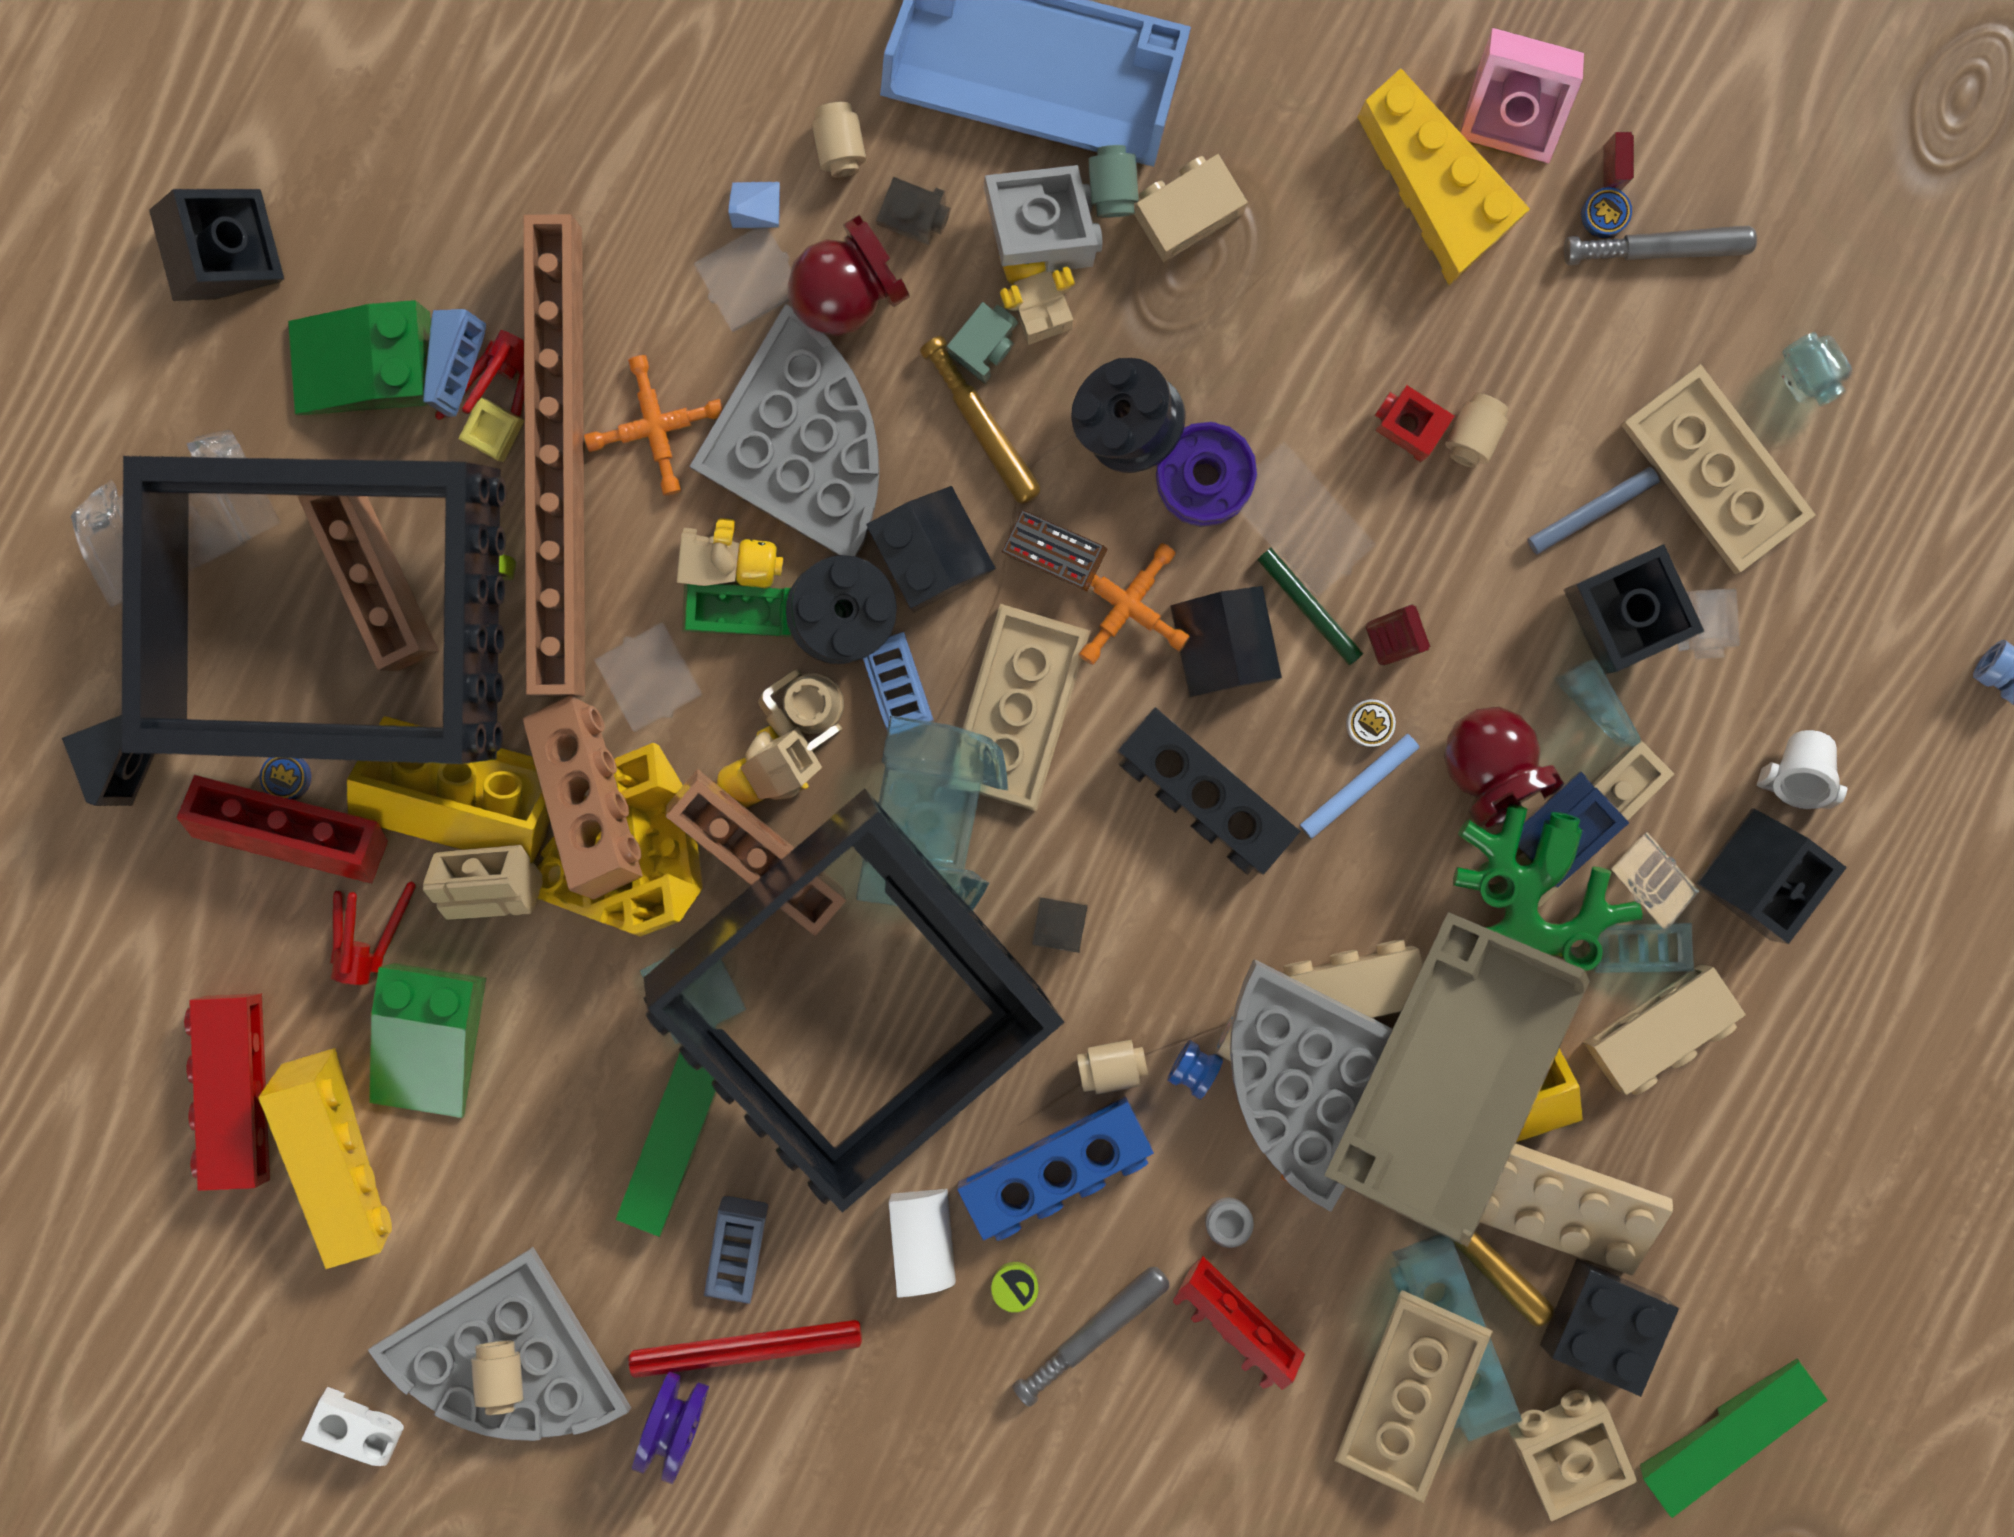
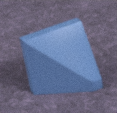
M779 182L732 183L729 201V217L732 228H779Z

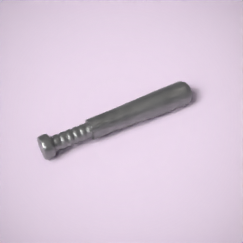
M1733 226L1625 235L1623 239L1581 241L1578 236L1567 237L1564 243V259L1567 265H1578L1583 259L1624 257L1625 260L1748 255L1756 248L1757 234L1751 226Z
M1150 1267L1145 1270L1079 1331L1058 1348L1059 1352L1057 1355L1053 1356L1050 1361H1047L1044 1366H1041L1027 1380H1017L1012 1387L1020 1400L1028 1407L1033 1406L1038 1401L1037 1395L1039 1392L1050 1385L1064 1370L1078 1365L1096 1348L1163 1295L1170 1285L1165 1274L1158 1267Z

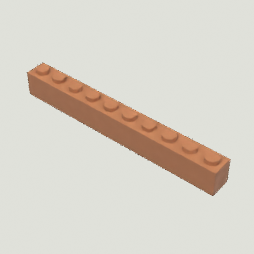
M572 214L523 215L526 695L536 697H568L570 695L573 697H585L582 227Z

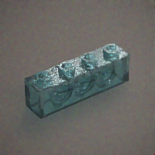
M1438 1234L1391 1252L1396 1267L1389 1269L1399 1294L1403 1290L1424 1300V1292L1429 1285L1443 1283L1445 1284L1444 1296L1441 1300L1432 1304L1486 1328L1454 1243L1450 1238ZM1491 1338L1476 1372L1480 1375L1479 1383L1468 1392L1454 1429L1460 1428L1468 1441L1522 1421Z

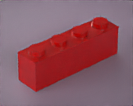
M198 775L193 776L176 817L192 838L370 884L374 881L388 843L377 821Z
M262 993L211 995L189 1000L190 1008H187L185 1012L184 1027L186 1034L191 1036L192 1055L187 1060L186 1074L188 1081L193 1083L194 1102L189 1107L188 1121L191 1130L195 1131L196 1149L191 1155L190 1168L192 1176L197 1178V1191L256 1188L270 1181L268 1121L258 1098L266 1087Z

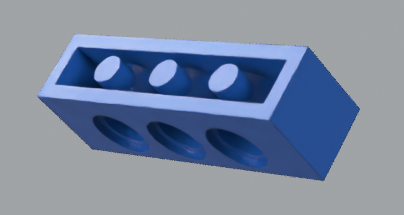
M1125 1096L958 1182L957 1190L983 1241L992 1236H995L996 1240L1000 1241L1018 1232L1022 1228L1019 1222L1037 1214L1039 1219H1043L1058 1212L1064 1207L1062 1200L1078 1192L1081 1198L1099 1191L1106 1186L1105 1178L1119 1171L1122 1172L1123 1176H1127L1142 1169L1149 1163L1146 1157L1154 1154ZM1105 1139L1112 1144L1113 1152L1108 1159L1098 1162L1087 1156L1086 1149L1093 1140ZM1053 1161H1063L1071 1169L1070 1176L1061 1183L1051 1182L1044 1175L1045 1167ZM1013 1182L1023 1184L1029 1192L1027 1199L1020 1204L1008 1203L1001 1193L1006 1185Z

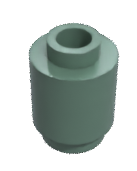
M1125 145L1098 147V155L1088 158L1091 205L1096 206L1097 217L1116 218L1134 215V203L1139 202L1136 155L1126 153Z

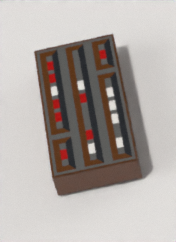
M1022 509L1001 552L1006 556L1087 592L1108 549L1104 545Z

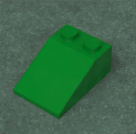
M416 300L365 304L288 321L294 410L297 416L429 406L423 401L431 315L430 311Z
M399 963L379 967L371 1012L369 1103L460 1118L464 1117L486 977Z

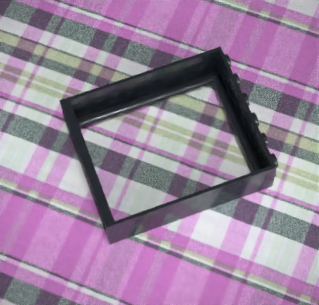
M123 456L122 753L466 764L497 759V751L501 749L503 742L502 725L500 722H497V704L501 701L504 691L503 678L498 673V654L502 652L504 647V630L499 624V605L503 603L505 597L504 579L502 576H499L500 556L504 554L506 546L505 531L500 526V507H503L506 501V484L501 477V469L464 461ZM189 493L445 498L442 727L187 719Z

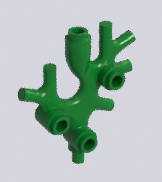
M1509 804L1502 830L1498 834H1491L1471 820H1467L1460 828L1458 836L1478 848L1487 857L1488 861L1483 863L1477 871L1456 867L1453 886L1478 890L1487 904L1498 908L1505 907L1503 919L1499 923L1485 928L1548 955L1559 956L1565 962L1589 971L1595 968L1602 959L1603 950L1598 938L1604 930L1619 923L1643 919L1639 901L1610 905L1606 902L1605 894L1611 871L1595 866L1591 869L1582 906L1573 919L1562 924H1551L1540 916L1538 902L1541 896L1555 887L1566 876L1574 862L1582 834V829L1579 828L1580 819L1565 813L1552 812L1550 819L1544 821L1535 859L1527 866L1519 865L1515 859L1527 808ZM1502 876L1501 881L1497 884H1489L1493 877ZM1583 940L1580 946L1572 947L1576 941Z

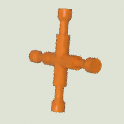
M635 356L628 359L630 370L636 376L640 392L637 393L643 419L618 425V429L605 433L594 431L584 434L586 446L589 452L601 450L604 445L622 440L624 444L648 437L654 462L659 463L662 475L660 483L664 496L681 492V487L671 467L670 459L673 456L666 432L691 426L693 421L705 418L718 419L723 410L722 402L720 399L709 401L704 407L692 410L682 408L661 414L656 391L651 389L647 374L649 369L647 356Z
M1160 543L1154 551V559L1145 571L1140 570L1126 590L1115 585L1105 576L1100 578L1095 575L1091 586L1094 587L1093 592L1111 603L1114 607L1099 625L1101 630L1093 641L1086 644L1079 652V656L1083 660L1094 665L1100 657L1104 644L1110 636L1113 638L1116 636L1129 617L1150 632L1153 629L1168 639L1170 646L1179 652L1182 650L1190 636L1184 631L1173 629L1160 620L1161 615L1141 602L1156 582L1154 579L1163 565L1169 564L1176 555L1171 547Z

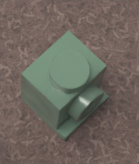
M982 302L948 344V354L962 367L986 384L991 377L988 365L991 362L996 366L999 365L1012 349L1014 343L1009 339L1013 335V329L1018 324V321L1003 307L996 305L994 309H991Z

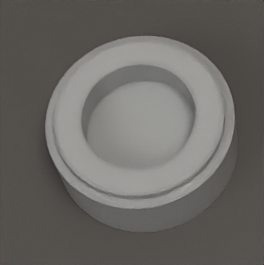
M1222 1198L1215 1201L1208 1208L1205 1216V1226L1210 1238L1216 1244L1227 1248L1237 1247L1245 1243L1252 1234L1253 1217L1248 1207L1240 1200Z

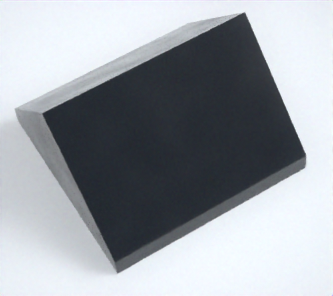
M1263 586L1220 591L1170 605L1174 628L1182 630L1190 636L1180 651L1189 698L1282 678Z
M122 715L62 738L87 803L94 806L133 805L155 754L122 753Z

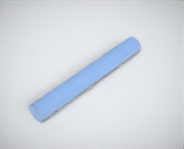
M1406 734L1300 824L1303 831L1313 839L1420 748L1417 742L1409 734Z

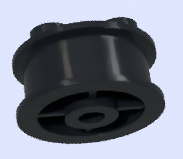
M1117 358L1098 367L1084 380L1074 398L1071 419L1073 430L1078 440L1103 465L1121 473H1136L1156 466L1175 449L1184 431L1186 412L1179 392L1154 365L1138 358Z
M839 555L817 562L797 578L789 591L785 614L792 638L806 654L818 661L829 664H847L874 653L886 642L895 624L897 605L890 582L876 566L858 557ZM836 603L844 606L846 610L845 618H841L835 613L834 607Z

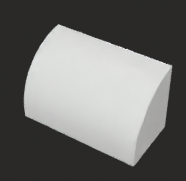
M948 1189L891 1194L889 1211L897 1298L934 1293L955 1285L956 1278Z

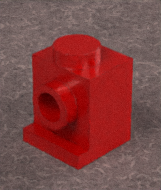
M1406 385L1398 396L1392 392L1388 393L1374 415L1382 420L1375 431L1414 455L1413 458L1419 462H1422L1431 454L1455 415ZM1409 416L1415 421L1414 431L1409 432L1400 426L1401 417Z

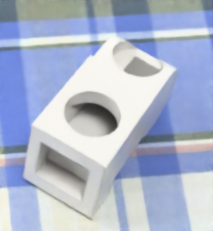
M327 1387L315 1408L301 1441L374 1466L387 1465L404 1429L403 1424L388 1414L371 1411L366 1406L343 1398L345 1393Z

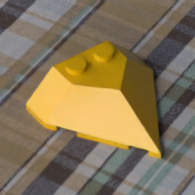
M650 743L614 759L617 771L614 774L617 788L625 798L629 809V815L626 816L629 830L638 842L641 850V859L638 861L643 877L594 900L570 891L555 836H553L540 853L544 859L537 868L543 875V883L537 899L640 937L681 921L703 889L698 843L666 817L667 804L683 785L660 746L655 743ZM601 832L596 837L595 845L600 840Z

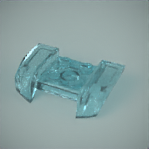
M890 716L882 756L885 770L878 803L969 907L974 910L985 893L989 882L982 879L974 871L966 870L965 863L981 784L1008 791L1003 750L990 737L946 724ZM863 859L856 900L896 905L885 893V880L868 861L866 862Z

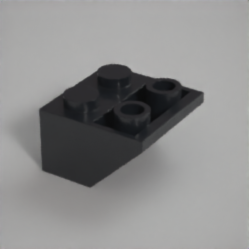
M1752 808L1695 884L1770 941L1789 944L1847 867L1808 837Z

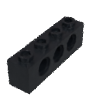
M1156 707L1149 712L1116 751L1123 757L1118 764L1123 770L1139 783L1144 777H1147L1159 788L1154 795L1175 814L1181 807L1196 819L1190 827L1210 844H1213L1217 838L1231 849V852L1226 857L1247 875L1253 869L1259 874L1264 875L1301 832ZM1164 750L1174 751L1181 759L1179 773L1171 778L1160 775L1155 766L1157 756ZM1200 781H1208L1216 788L1217 799L1209 808H1200L1192 800V790ZM1242 811L1251 817L1253 828L1246 838L1236 839L1228 830V822L1233 814Z

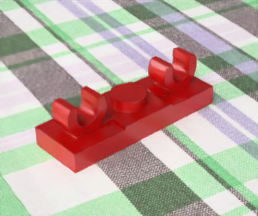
M1202 1256L1191 1266L1173 1299V1303L1177 1306L1183 1300L1188 1299L1196 1307L1191 1317L1194 1323L1200 1322L1207 1317L1223 1339L1233 1345L1245 1357L1241 1366L1244 1371L1257 1365L1264 1372L1259 1383L1262 1388H1268L1275 1383L1282 1390L1294 1382L1305 1353Z

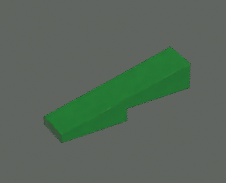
M685 584L682 632L792 637L787 626L785 614L786 601L791 588ZM836 603L834 607L835 613L839 617L845 618L846 610L844 606Z
M679 1053L615 1219L658 1237H661L696 1151V1144L717 1095L711 1084L714 1078L704 1067H701L698 1071L695 1070L681 1053Z
M1796 1358L1717 1407L1719 1416L1641 1463L1640 1469L1643 1480L1669 1516L1673 1518L1828 1400L1800 1360Z

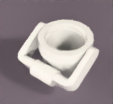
M1805 730L1793 734L1788 739L1781 764L1771 762L1763 767L1757 782L1758 787L1774 792L1783 802L1803 809H1831L1841 804L1847 793V787L1839 785L1840 779L1837 773V747L1835 741L1829 735L1814 730Z

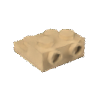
M1594 1389L1588 1392L1572 1390L1562 1397L1560 1405L1545 1412L1529 1410L1518 1418L1517 1425L1508 1428L1522 1464L1527 1470L1544 1511L1551 1522L1637 1482L1611 1415Z

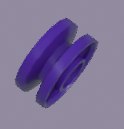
M1214 422L1195 423L1185 427L1177 446L1168 457L1158 464L1156 471L1158 495L1166 509L1180 521L1199 527L1220 525L1237 516L1249 501L1257 478L1255 455L1246 439L1231 427ZM1202 464L1213 466L1218 472L1219 480L1213 485H1201L1193 476L1195 467Z
M668 1372L644 1426L632 1470L644 1474L655 1455L664 1457L661 1480L673 1485L697 1431L709 1386L698 1382L686 1401L677 1398L680 1388V1375Z

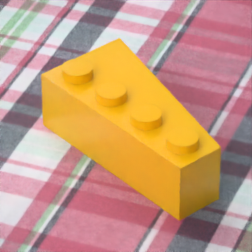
M1401 68L1365 100L1357 117L1385 169L1390 171L1400 190L1399 195L1406 208H1410L1422 230L1421 235L1429 250H1433L1442 267L1441 272L1450 286L1517 225L1530 208Z
M329 1049L282 1063L258 1098L325 1269L381 1253L392 1231V1222L387 1208L381 1205L375 1176L369 1164L336 1049Z

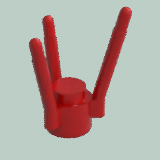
M500 330L495 341L490 340L483 355L474 364L465 393L484 370L485 372L463 405L462 411L464 414L471 413L497 373L511 380L515 373H518L519 378L510 412L518 417L521 415L525 399L524 340L512 333ZM438 410L435 413V418L438 420H442L446 416Z
M414 882L406 884L374 954L369 953L371 945L354 941L357 894L350 892L347 895L343 929V895L338 890L333 893V948L330 963L333 964L332 980L352 985L369 984L370 973H378L379 967L383 965L385 953L415 890L416 885Z

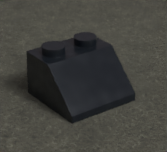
M172 189L149 209L173 301L220 299L276 284L284 280L261 189Z
M952 486L908 501L866 524L913 613L996 570Z
M1664 544L1563 589L1602 675L1618 672L1705 632Z

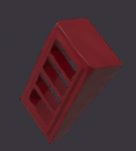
M1413 604L1373 619L1366 624V631L1377 662L1381 666L1429 650L1430 644L1417 607Z

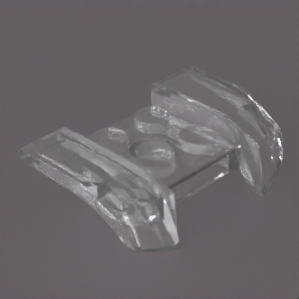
M230 430L195 437L194 441L186 443L192 457L246 458ZM111 479L91 493L73 511L71 520L80 552L109 606L114 607L122 603L123 495L118 497L116 486ZM189 493L188 572L248 543L247 541L251 540V538L281 524L267 495Z

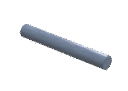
M1652 467L1644 469L1529 537L1527 541L1530 548L1538 555L1658 484L1659 477Z

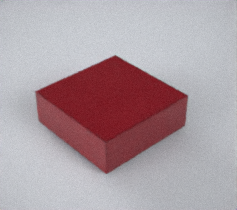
M1615 132L1604 144L1603 188L1611 187L1621 191L1634 178V135H1632V132Z

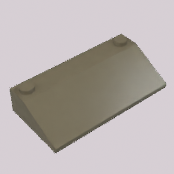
M1448 912L1324 1176L1468 1247L1590 983L1585 970Z

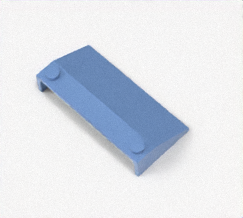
M903 0L884 52L880 96L1097 152L1098 147L1125 145L1126 153L1135 154L1137 163L1154 167L1191 27L1090 0Z

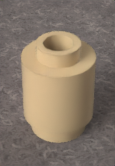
M833 102L816 108L814 110L815 120L812 122V129L820 169L831 172V176L835 178L847 177L858 173V166L864 164L867 160L858 114L852 112L851 104L848 102Z
M1475 393L1471 402L1464 403L1445 442L1446 447L1452 451L1450 457L1457 463L1470 468H1476L1478 463L1488 464L1507 426L1508 420L1506 415L1509 408L1491 396Z
M1131 1039L1087 1048L1088 1053L1077 1055L1084 1092L1095 1090L1097 1095L1141 1086L1139 1077L1148 1075L1143 1047L1133 1048Z
M495 1341L476 1345V1357L471 1359L475 1406L485 1407L486 1415L513 1412L515 1410L514 1403L524 1399L520 1352H515L514 1341Z

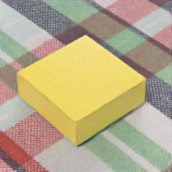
M481 397L474 406L458 439L493 459L504 462L525 420L490 400Z

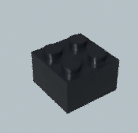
M1576 1259L1540 1346L1553 1359L1641 1397L1679 1308L1656 1292L1580 1259Z

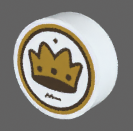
M1374 699L1357 703L1349 711L1346 719V728L1349 736L1357 744L1365 747H1375L1387 742L1393 735L1396 726L1395 716L1391 708L1384 702Z

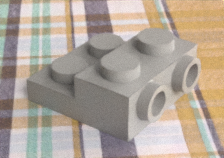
M1078 165L985 175L983 188L1002 266L1045 262L1047 272L1060 271L1064 267H1069L1070 269L1093 267L1096 252L1102 251V232L1098 223H1092L1090 216L1092 211L1089 184H1082Z

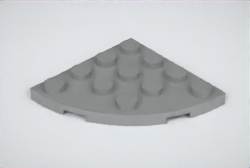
M785 304L689 467L837 555L858 557L869 531L866 524L873 520L878 497L880 467L874 421L859 382L840 352L824 333L817 332L806 326L794 314L793 309Z
M1254 959L1242 983L1231 1027L1230 1058L1237 1099L1247 1126L1260 1150L1265 1153L1290 1185L1311 1201L1331 1212L1345 1186L1324 1175L1393 1029Z
M534 1247L368 1349L381 1370L406 1395L410 1393L418 1401L434 1410V1415L462 1429L485 1436L508 1440L536 1441L542 1437L562 1436L571 1433L576 1435L606 1425L627 1414L631 1409L630 1404ZM495 1341H514L515 1352H520L524 1399L514 1403L515 1410L513 1412L486 1415L485 1407H476L474 1403L471 1359L476 1357L475 1346Z

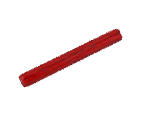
M850 1320L637 1349L629 1354L628 1365L631 1376L640 1378L668 1374V1372L676 1373L853 1349L861 1346L862 1330L859 1321Z

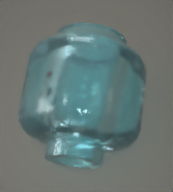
M1812 332L1793 342L1781 352L1784 358L1778 366V371L1793 397L1799 403H1809L1816 400L1821 407L1834 401L1846 392L1842 384L1850 378L1853 370L1832 336L1818 337L1816 332Z

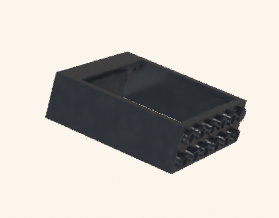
M865 788L643 977L646 995L643 999L649 1010L645 1015L653 1027L663 1036L670 1032L682 1044L679 1047V1051L684 1059L697 1071L704 1067L714 1078L711 1084L719 1096L730 1105L736 1101L747 1112L744 1115V1119L749 1127L760 1138H764L768 1134L779 1146L776 1148V1152L784 1164L792 1171L800 1168L810 1178L807 1184L814 1195L823 1204H827L831 1200L842 1213L1065 1023L1043 989ZM853 847L885 880V893L992 1013L834 1147L723 1029H715L681 992L849 848Z

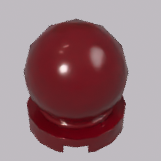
M860 215L843 224L847 233L844 241L826 239L810 245L793 262L788 281V299L794 314L806 326L817 332L840 336L858 330L874 316L880 299H887L895 307L910 298L902 278L897 280L887 266L886 261L890 260L887 252L866 221L862 220Z
M1502 707L1476 709L1458 720L1448 735L1444 753L1448 774L1461 791L1478 798L1476 803L1470 808L1469 813L1475 824L1480 827L1485 825L1486 828H1490L1503 823L1509 804L1522 806L1521 803L1538 793H1541L1544 800H1546L1564 785L1562 778L1553 765L1539 766L1541 748L1536 733L1524 718L1517 713Z

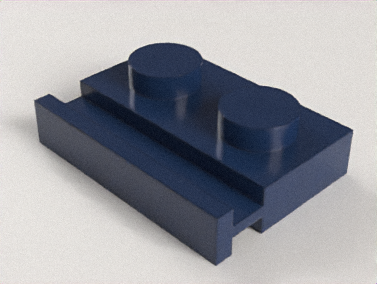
M1578 772L1525 820L1518 847L1533 862L1544 821L1550 819L1552 812L1565 813L1580 819L1579 828L1582 829L1577 853L1570 870L1555 886L1558 888L1624 829L1629 822L1591 784L1582 772Z

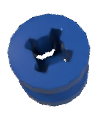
M1189 1040L1176 1058L1168 1074L1167 1081L1174 1085L1183 1084L1189 1087L1191 1094L1201 1100L1213 1084L1222 1066L1223 1058L1216 1054L1207 1055L1200 1051L1197 1043Z

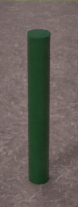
M1272 547L1257 559L1349 666L1364 654Z

